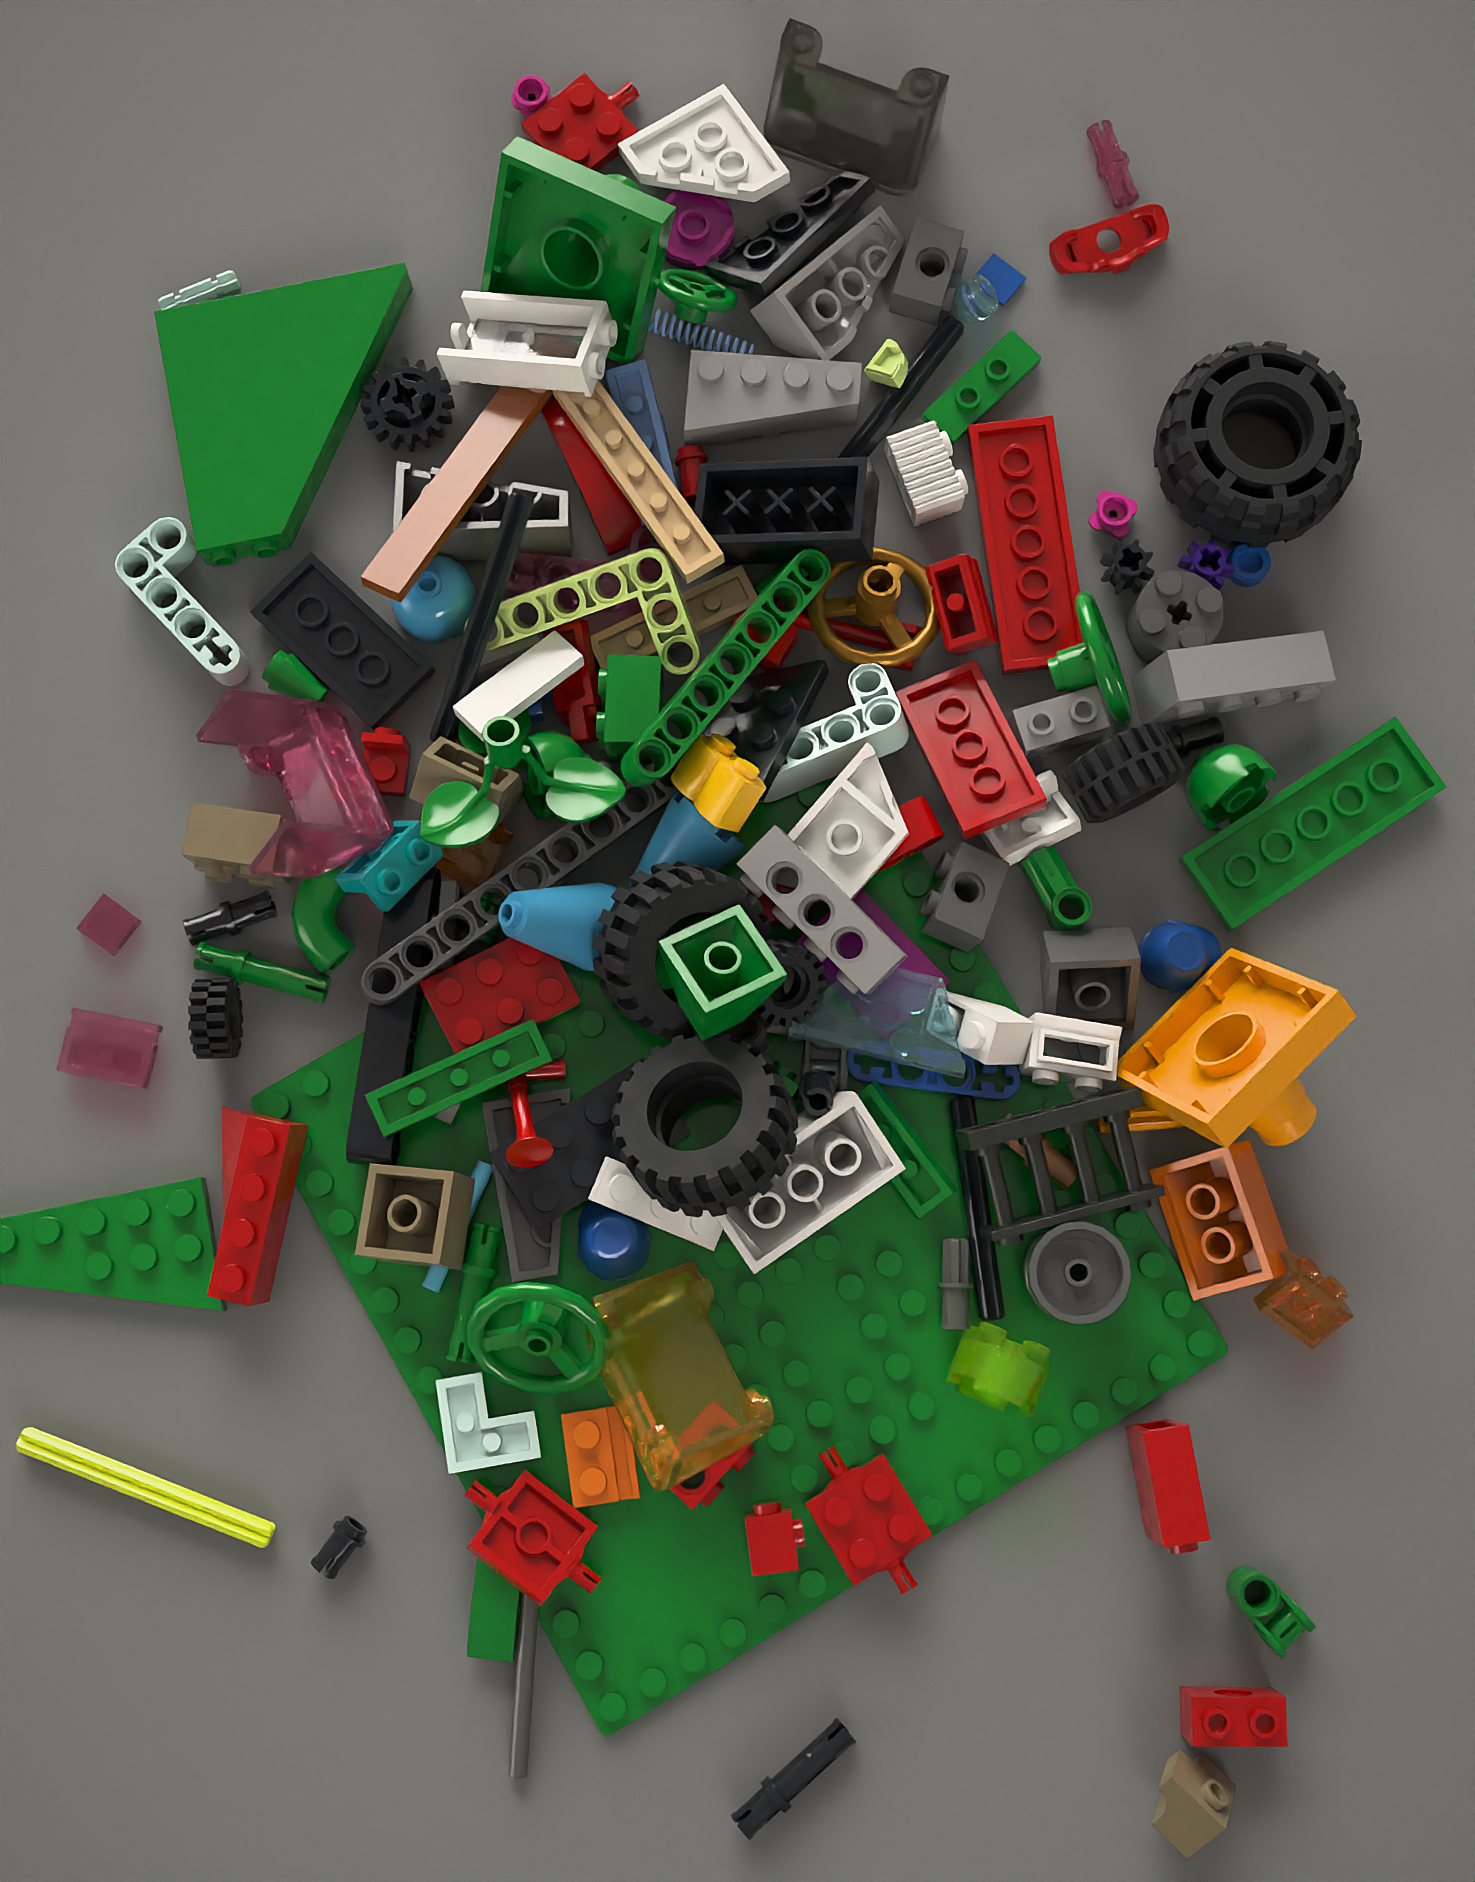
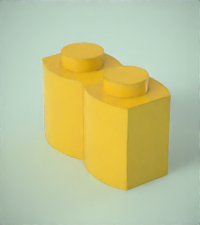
M713 733L711 737L700 734L687 749L670 779L675 787L693 802L699 813L715 827L738 833L766 790V786L758 777L760 773L758 768L747 760L739 758L734 753L736 746L730 740L716 733Z

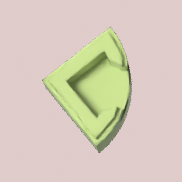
M887 339L866 366L864 372L871 381L900 388L907 376L908 361L899 345L895 341Z

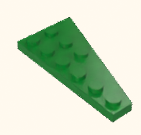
M204 1177L0 1218V1284L227 1311L225 1300L207 1296L217 1253V1245L206 1178Z

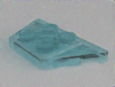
M896 968L870 995L864 994L861 990L853 994L837 980L823 993L825 996L822 1003L817 1001L814 1006L817 1011L813 1016L807 1013L805 1022L794 1025L792 1033L794 1038L962 1079L965 1074L966 1065L961 1057L956 1038L957 1031L953 1016L949 1011L948 996L942 978Z

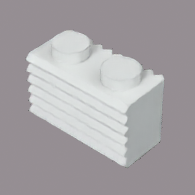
M935 421L886 437L884 452L914 526H919L922 523L926 524L929 521H934L937 518H942L945 515H950L962 509L965 494H968L967 481L962 470H955L952 466V461L949 459L953 455L951 441L945 431L939 432Z

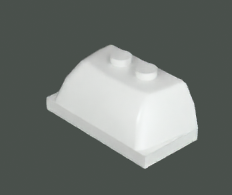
M841 1091L834 1093L833 1105H828L830 1111L825 1115H811L806 1109L797 1115L798 1128L794 1131L798 1139L795 1152L785 1155L789 1166L783 1176L779 1177L775 1174L770 1180L774 1187L764 1196L758 1192L749 1198L752 1203L751 1205L741 1210L734 1205L727 1208L726 1215L716 1216V1219L754 1274L906 1169L855 1092Z

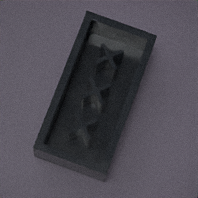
M868 457L700 464L694 513L723 552L725 562L720 565L788 563L802 550L809 548L822 552L829 562L872 561L880 480Z

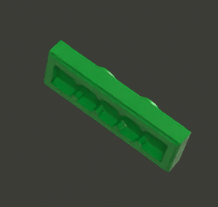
M1011 329L923 413L922 420L925 423L935 421L939 432L945 431L948 434L953 447L967 434L968 425L977 424L1040 364L1042 357Z

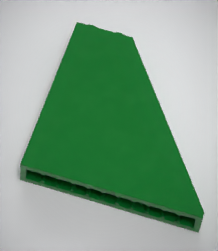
M405 262L154 311L196 551L207 565L212 564L217 567L230 566L235 564L237 559L250 556L270 558L278 555L280 550L292 547L364 394L362 388L364 385L369 384L372 377L371 373L375 371L413 290Z

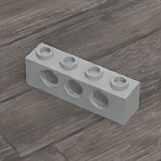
M776 825L737 863L745 872L740 878L744 885L758 898L765 893L776 904L771 910L772 913L790 930L797 925L808 936L803 944L821 962L829 957L840 969L835 976L853 994L861 990L864 994L870 995L908 957ZM793 869L798 875V885L793 892L782 894L777 888V878L784 870ZM825 901L831 910L830 918L822 926H813L809 921L808 911L814 903ZM857 933L863 941L862 952L856 958L847 959L840 951V942L847 934Z

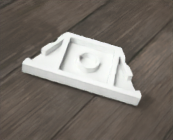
M868 742L788 834L852 900L909 835L875 750ZM793 869L784 870L777 878V884L796 888L799 881L798 875Z

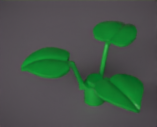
M482 681L476 688L482 685L485 681ZM527 709L513 719L508 716H497L488 720L482 730L484 741L460 720L458 732L463 747L481 756L487 755L483 760L485 769L482 786L478 792L473 785L463 781L447 782L438 786L431 792L424 803L419 834L423 841L445 848L466 847L482 841L494 830L500 817L498 806L493 801L485 798L490 792L493 768L497 766L501 769H509L516 766L521 759H525L541 782L550 787L546 794L547 807L557 818L566 822L583 823L596 819L625 797L626 788L614 772L593 760L580 757L561 760L554 768V778L548 776L531 754L530 747L522 745L528 737L532 725Z

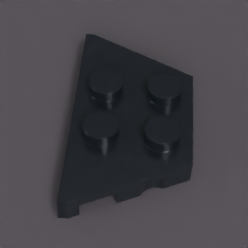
M824 660L811 661L748 676L710 721L703 734L711 737L713 733L727 738L736 746L734 753L739 758L747 760L760 771L758 777L766 786V790L759 799L761 802L765 800L829 674Z

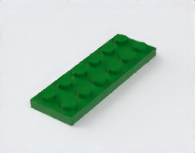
M1395 716L1183 855L1178 861L1224 927L1230 932L1447 787Z

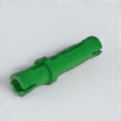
M205 942L200 943L196 954L212 958L213 960L200 957V959L194 958L193 963L195 970H203L234 978L238 985L248 982L317 1001L320 1004L325 1002L328 991L311 986L325 989L326 987L329 988L331 984L330 976H322L252 957L250 951L239 950L237 953L208 945Z
M473 1222L472 1225L473 1230L467 1261L462 1263V1270H460L464 1275L448 1350L445 1354V1359L456 1362L461 1343H464L461 1363L474 1364L475 1359L467 1345L466 1322L477 1302L487 1295L490 1278H495L497 1269L493 1268V1262L499 1235L502 1231L501 1227L490 1225L486 1243L484 1244L482 1241L486 1224Z

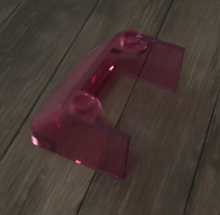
M229 688L196 735L198 742L237 747L245 766L250 771L259 775L278 777L296 821L284 820L250 864L251 874L315 878L382 846L394 830L393 821L348 720L339 709L331 704Z

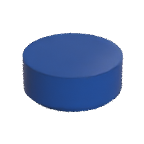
M1246 542L1237 544L1226 558V564L1234 566L1229 579L1242 587H1252L1259 584L1268 574L1271 567V558L1268 551L1264 547L1247 548Z

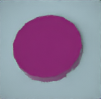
M676 190L662 200L676 207L665 259L671 265L685 270L705 269L704 264L716 257L721 261L729 253L734 242V218L729 204L722 197Z

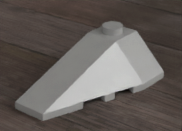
M880 205L759 302L750 312L775 346L804 359L830 360L853 340L857 332L856 327L863 313L868 311L872 304L874 292L880 281L886 277L905 239Z

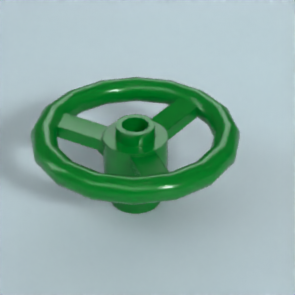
M1081 591L1076 596L1075 609L1084 642L1057 651L1056 657L1047 660L1053 682L1058 692L1069 690L1070 693L1090 686H1097L1100 688L1104 701L1115 722L1122 726L1127 725L1132 719V709L1110 635L1095 599L1089 592Z
M521 1282L499 1287L477 1302L466 1322L467 1345L479 1366L500 1383L526 1393L555 1395L578 1390L598 1378L611 1358V1332L601 1313L579 1294L554 1284ZM525 1301L518 1325L485 1332V1325L491 1314L505 1305ZM569 1311L586 1324L593 1337V1353L584 1365L562 1341ZM520 1346L524 1351L535 1356L548 1355L563 1374L556 1376L528 1374L508 1366L493 1354L492 1351Z

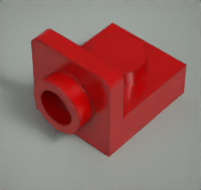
M379 727L374 729V733L362 732L361 742L365 747L360 784L362 793L406 797L411 745L405 736L400 735V731Z

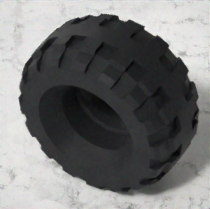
M1265 341L1262 346H1254L1252 342H1242L1228 345L1222 353H1216L1213 356L1208 354L1195 363L1192 369L1180 379L1168 398L1157 425L1156 440L1153 448L1154 467L1158 468L1161 482L1159 486L1167 501H1170L1171 504L1176 503L1182 511L1179 517L1193 529L1200 526L1212 533L1210 538H1214V540L1227 545L1233 540L1246 542L1247 548L1267 547L1272 542L1284 540L1286 543L1302 536L1311 527L1320 523L1339 502L1352 481L1356 465L1360 460L1362 440H1359L1357 428L1361 421L1353 399L1347 400L1343 393L1346 389L1344 382L1334 370L1327 373L1317 365L1320 358L1306 350L1302 351L1301 354L1286 350V343ZM1242 412H1255L1273 418L1286 429L1292 439L1295 448L1294 463L1284 468L1268 470L1256 468L1241 461L1230 450L1225 441L1222 431L1223 420L1231 415Z

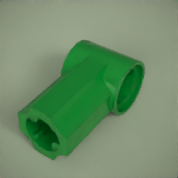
M1053 845L1043 847L1021 861L1019 867L1047 912L1049 926L1053 930L1082 929L1092 912V901L1090 896L1078 887ZM1063 903L1075 905L1079 910L1080 918L1070 920L1063 917L1059 911V905Z

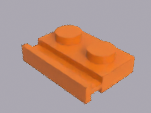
M628 1404L561 1414L573 1507L579 1508L640 1498Z

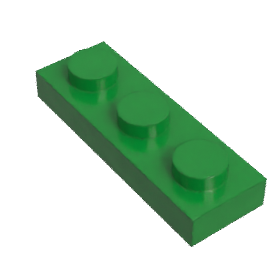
M877 1081L872 1082L857 1094L906 1168L890 1180L918 1218H921L956 1192L958 1188Z

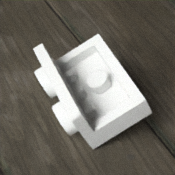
M1052 770L1036 776L1047 798V807L980 833L995 857L1010 863L1009 866L1029 857L1032 853L1043 847L1051 846L1081 831L1080 819L1059 792L1057 778Z

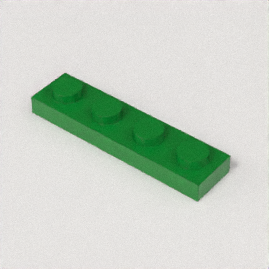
M532 1019L365 1094V1097L385 1138L551 1062L552 1058Z

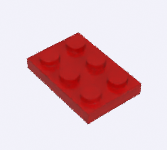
M511 937L419 982L454 1054L533 1019L536 1026L580 1005L581 1002L558 958Z

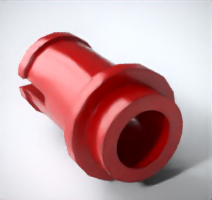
M689 445L677 450L678 456L675 457L674 464L679 467L682 497L688 503H695L700 464L707 463L708 456L703 453L701 446Z

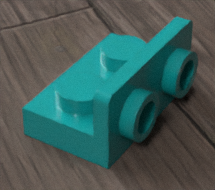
M420 820L392 821L334 880L344 892L367 893L380 911H389L443 857L444 853L439 846L429 844L420 837Z

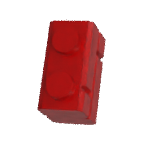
M965 553L926 566L925 571L929 585L934 587L931 594L946 651L962 655L999 643L978 561Z

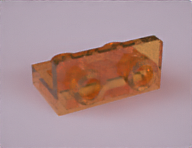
M1285 1247L1278 1254L1288 1271L1271 1282L1253 1300L1261 1313L1310 1349H1313L1354 1317L1344 1301L1348 1297V1293L1334 1276L1329 1275L1325 1278L1318 1266L1307 1255L1299 1258Z

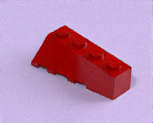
M222 1106L223 1226L208 1288V1297L246 1306L269 1302L309 1125Z

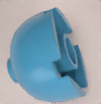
M436 554L403 601L400 603L391 599L392 610L403 630L412 637L428 643H440V640L448 639L452 636L456 638L464 633L465 624L470 616L476 597V586L463 566L451 557Z

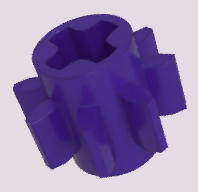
M1210 538L1207 544L1200 547L1196 542L1192 541L1187 548L1189 556H1181L1177 567L1204 578L1220 591L1224 585L1222 577H1229L1234 570V566L1226 564V556L1230 549L1225 548L1222 550L1219 546L1215 545L1214 538ZM1207 564H1209L1212 568L1205 567L1204 569H1202L1199 565L1206 566Z

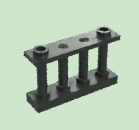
M1122 1087L956 1130L959 1148L970 1151L974 1150L976 1156H981L997 1222L996 1224L979 1228L980 1236L996 1241L997 1246L1011 1245L1023 1241V1233L1123 1206L1125 1211L1142 1210L1152 1206L1151 1199L1166 1195L1164 1186L1150 1183L1142 1184L1127 1118L1131 1117V1109L1144 1106L1140 1088ZM1103 1117L1104 1123H1109L1125 1189L1100 1196L1085 1129L1089 1128L1088 1120ZM1058 1128L1061 1129L1062 1134H1067L1082 1201L1057 1207L1042 1141L1046 1139L1044 1132ZM1018 1139L1019 1145H1024L1040 1211L1014 1218L999 1152L1003 1150L1001 1143Z

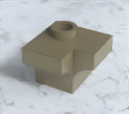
M1178 1750L1167 1759L1159 1785L1163 1794L1159 1797L1151 1825L1187 1859L1226 1829L1237 1786L1202 1752L1191 1760L1181 1750Z

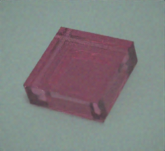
M103 893L76 929L108 953L115 956L142 921Z

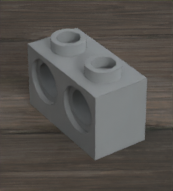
M1097 686L1012 710L1007 721L1027 761L1102 740L1110 728Z

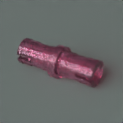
M1102 120L1103 130H1100L1097 122L1087 129L1086 135L1098 160L1096 164L1099 177H1104L1114 208L1121 209L1124 208L1123 199L1126 200L1127 206H1130L1139 199L1140 195L1128 170L1130 160L1127 152L1121 151L1111 121Z

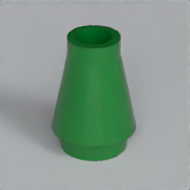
M282 650L278 651L270 660L261 677L269 683L268 689L307 704L314 710L322 704L330 690L293 653L288 655Z

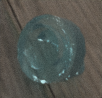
M978 274L964 281L957 289L955 306L960 318L968 324H973L996 313L999 300L990 281Z

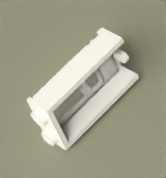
M475 291L463 292L461 298L471 321L468 330L466 331L463 323H453L450 333L456 349L439 348L437 353L449 385H459L461 381L488 385L584 392L585 396H592L597 380L602 379L604 375L607 354L610 347L616 344L618 335L617 323L615 320H612L606 301Z

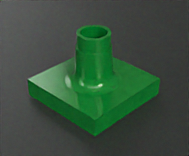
M517 136L501 152L480 292L606 301L611 318L616 321L618 328L616 344L610 347L607 358L623 365L635 362L644 351L676 207L642 192L634 181L623 175L610 174L605 176ZM561 336L579 345L583 341V338Z

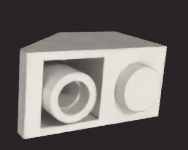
M936 990L925 1032L985 1065H1014L1024 1063L1035 1022L1001 1005L944 990Z

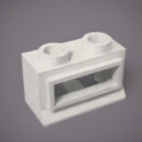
M1037 1012L1028 1018L1034 1021L1035 1025L1024 1063L1019 1064L1018 1071L1020 1075L1032 1076V1082L1041 1085H1057L1059 1081L1074 1083L1075 1089L1083 1092H1101L1102 1088L1116 1081L1119 1040L1122 1027ZM1049 1037L1065 1042L1096 1045L1100 1049L1099 1065L1043 1056L1044 1038Z

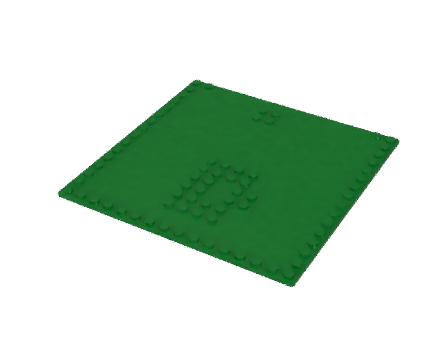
M839 775L773 802L765 803L759 801L738 833L731 831L740 839V842L746 845V848L740 855L717 872L733 878L744 885L740 878L745 872L737 863L774 825L781 828L788 835ZM921 851L875 874L862 888L950 980L942 990L1001 1005L1022 1015L979 944L966 953L920 932L925 916L920 914L922 904L930 890L935 891L939 881L934 876V871ZM629 878L618 883L614 887L618 889V887L620 886L624 889H627L628 884L630 882ZM823 901L809 909L808 918L813 926L831 911L829 905ZM699 912L681 918L667 930L662 939L706 920L705 915ZM783 923L772 927V933L767 935V939H772L778 942V939H784L791 943H796L805 933L797 925L790 930ZM658 947L655 957L656 977L662 989H670L673 987ZM559 959L581 1002L580 1005L538 1025L537 1028L552 1058L551 1062L560 1059L564 1060L566 1076L565 1079L561 1080L555 1078L527 1081V1094L531 1095L571 1088L570 1102L639 1059L643 1058L646 1061L650 1057L648 1052L657 1045L664 1048L672 1044V1041L665 1040L657 1034H651L612 1007V1001L603 995L599 987L600 980L603 978L596 975L594 971L583 970ZM828 983L826 988L818 987L817 992L825 996L822 1003L814 1000L812 1006L817 1010L826 1007L835 1009L845 1019L847 1028L846 1056L849 1050L861 1041L884 1043ZM779 986L771 994L773 999H781L783 997V986ZM425 996L423 998L412 1073L454 1055ZM934 997L885 1042L887 1044L965 1054L925 1032ZM806 1012L803 1013L806 1021L804 1022V1032L807 1020L810 1017V1014ZM820 1020L813 1026L814 1035L821 1041H831L838 1034L834 1023L828 1020ZM364 1032L260 1091L251 1099V1106L255 1113L309 1125L295 1185L445 1454L436 1380L482 1372L489 1419L534 1411L541 1458L457 1472L456 1474L466 1492L477 1480L495 1496L499 1497L500 1494L510 1489L524 1470H526L573 1506L561 1414L628 1404L641 1497L575 1508L598 1526L586 1543L580 1562L598 1576H601L602 1579L592 1593L589 1594L575 1581L567 1577L566 1580L554 1587L538 1609L539 1623L597 1727L604 1735L614 1734L853 1586L803 1504L821 1493L829 1481L832 1480L821 1459L818 1457L820 1453L826 1451L835 1466L826 1450L829 1447L835 1445V1449L848 1469L862 1466L879 1454H884L934 1536L1224 1357L1228 1351L1226 1342L1200 1300L1193 1301L1184 1274L1144 1210L1125 1211L1124 1206L1064 1222L1085 1221L1104 1227L1121 1242L1128 1255L1131 1271L1130 1285L1126 1298L1113 1314L1096 1323L1073 1324L1048 1316L1033 1303L1024 1286L1022 1265L1029 1245L1040 1232L1051 1227L1049 1226L1023 1233L1024 1240L1015 1244L997 1246L995 1241L1005 1312L1004 1318L992 1321L980 1319L970 1253L969 1283H974V1288H969L970 1330L941 1329L942 1287H938V1283H942V1242L947 1238H964L969 1241L950 1110L951 1099L961 1096L880 1085L958 1188L956 1192L921 1218H918L892 1181L889 1180L755 1274L751 1271L724 1229L713 1251L645 1223L649 1233L652 1235L650 1254L645 1266L634 1277L617 1282L599 1279L578 1258L579 1217L582 1209L591 1201L588 1199L562 1215L558 1274L522 1282L554 1284L579 1294L601 1313L611 1332V1358L598 1378L578 1390L555 1395L526 1393L497 1381L479 1366L476 1359L474 1364L461 1363L464 1343H461L456 1362L445 1359L456 1314L463 1272L449 1269L439 1292H435L422 1286L430 1268L428 1266L376 1261L355 1255L369 1165L348 1163L346 1159V1144ZM767 1033V1039L771 1043V1048L766 1055L769 1056L773 1063L777 1061L797 1075L794 1082L799 1085L801 1080L802 1054H804V1039L803 1041L788 1042L787 1035ZM753 1034L748 1035L745 1039H751ZM1043 1049V1056H1048ZM863 1050L861 1057L853 1058V1064L860 1065V1073L869 1074L871 1067L885 1068L882 1077L891 1079L890 1064L895 1054L885 1052L886 1060L879 1061L872 1059L871 1051ZM912 1055L905 1056L898 1062V1072L903 1079L913 1081L922 1075L923 1065L917 1057ZM949 1062L943 1067L942 1077L948 1085L959 1087L966 1082L967 1070L959 1062ZM974 1064L976 1077L971 1086L972 1090L980 1091L978 1085L980 1081L993 1083L995 1086L994 1091L1001 1092L1005 1085H1011V1078L1004 1077V1069L997 1068L996 1073L990 1076L982 1075L980 1071L983 1066ZM1014 1064L1018 1070L1019 1064ZM848 1073L847 1091H853L858 1094L869 1085L868 1083L856 1081ZM1020 1075L1018 1090L1013 1096L1003 1101L974 1098L978 1125L1002 1119L1009 1112L1014 1116L1075 1100L1064 1082L1059 1081L1057 1085H1041L1032 1082V1076ZM507 1082L462 1102L451 1125L436 1119L435 1115L403 1129L396 1166L454 1171L470 1177L478 1160L491 1165L481 1104L511 1098L508 1093ZM800 1091L796 1095L802 1101L796 1110L797 1115L805 1110ZM714 1097L696 1103L681 1115V1119L691 1134L670 1148L681 1151H695L714 1145L732 1130L740 1116L742 1105L729 1097ZM1087 1121L1089 1128L1085 1129V1135L1100 1196L1125 1189L1120 1171L1091 1124ZM1060 1128L1044 1132L1051 1139L1050 1145L1073 1162L1067 1134H1062ZM1001 1143L1003 1150L999 1152L1014 1218L1040 1212L1030 1169L1022 1163L1024 1158L1005 1143ZM491 1173L468 1225L463 1262L467 1261L473 1222L486 1224L482 1241L484 1244L486 1243L490 1225L502 1228L493 1173ZM1077 1177L1065 1191L1051 1179L1057 1207L1082 1201ZM987 1185L992 1224H996L997 1222ZM502 1231L499 1235L493 1262V1268L497 1269L495 1278H490L487 1295L499 1287L516 1284L511 1283ZM1074 1264L1070 1268V1276L1073 1280L1081 1281L1084 1278L1079 1273L1084 1270L1082 1264ZM525 1301L505 1305L491 1314L485 1325V1332L518 1325ZM569 1311L562 1341L584 1365L593 1353V1337L586 1324ZM520 1346L492 1351L493 1354L508 1366L528 1374L543 1376L563 1374L548 1355L535 1356L524 1351ZM716 1399L755 1436V1440L750 1446L756 1452L738 1472L730 1467L719 1480L725 1487L707 1507L699 1502L692 1510L651 1470L711 1402ZM726 1426L715 1428L709 1436L711 1446L718 1452L730 1451L735 1446L737 1440L734 1431ZM690 1461L681 1465L678 1470V1476L684 1485L696 1487L705 1479V1472L700 1464ZM780 1501L781 1509L791 1507L792 1519L802 1518L805 1547L796 1548L799 1570L752 1576L745 1514L754 1512V1504ZM474 1504L481 1519L483 1520L486 1512L483 1511L476 1504Z

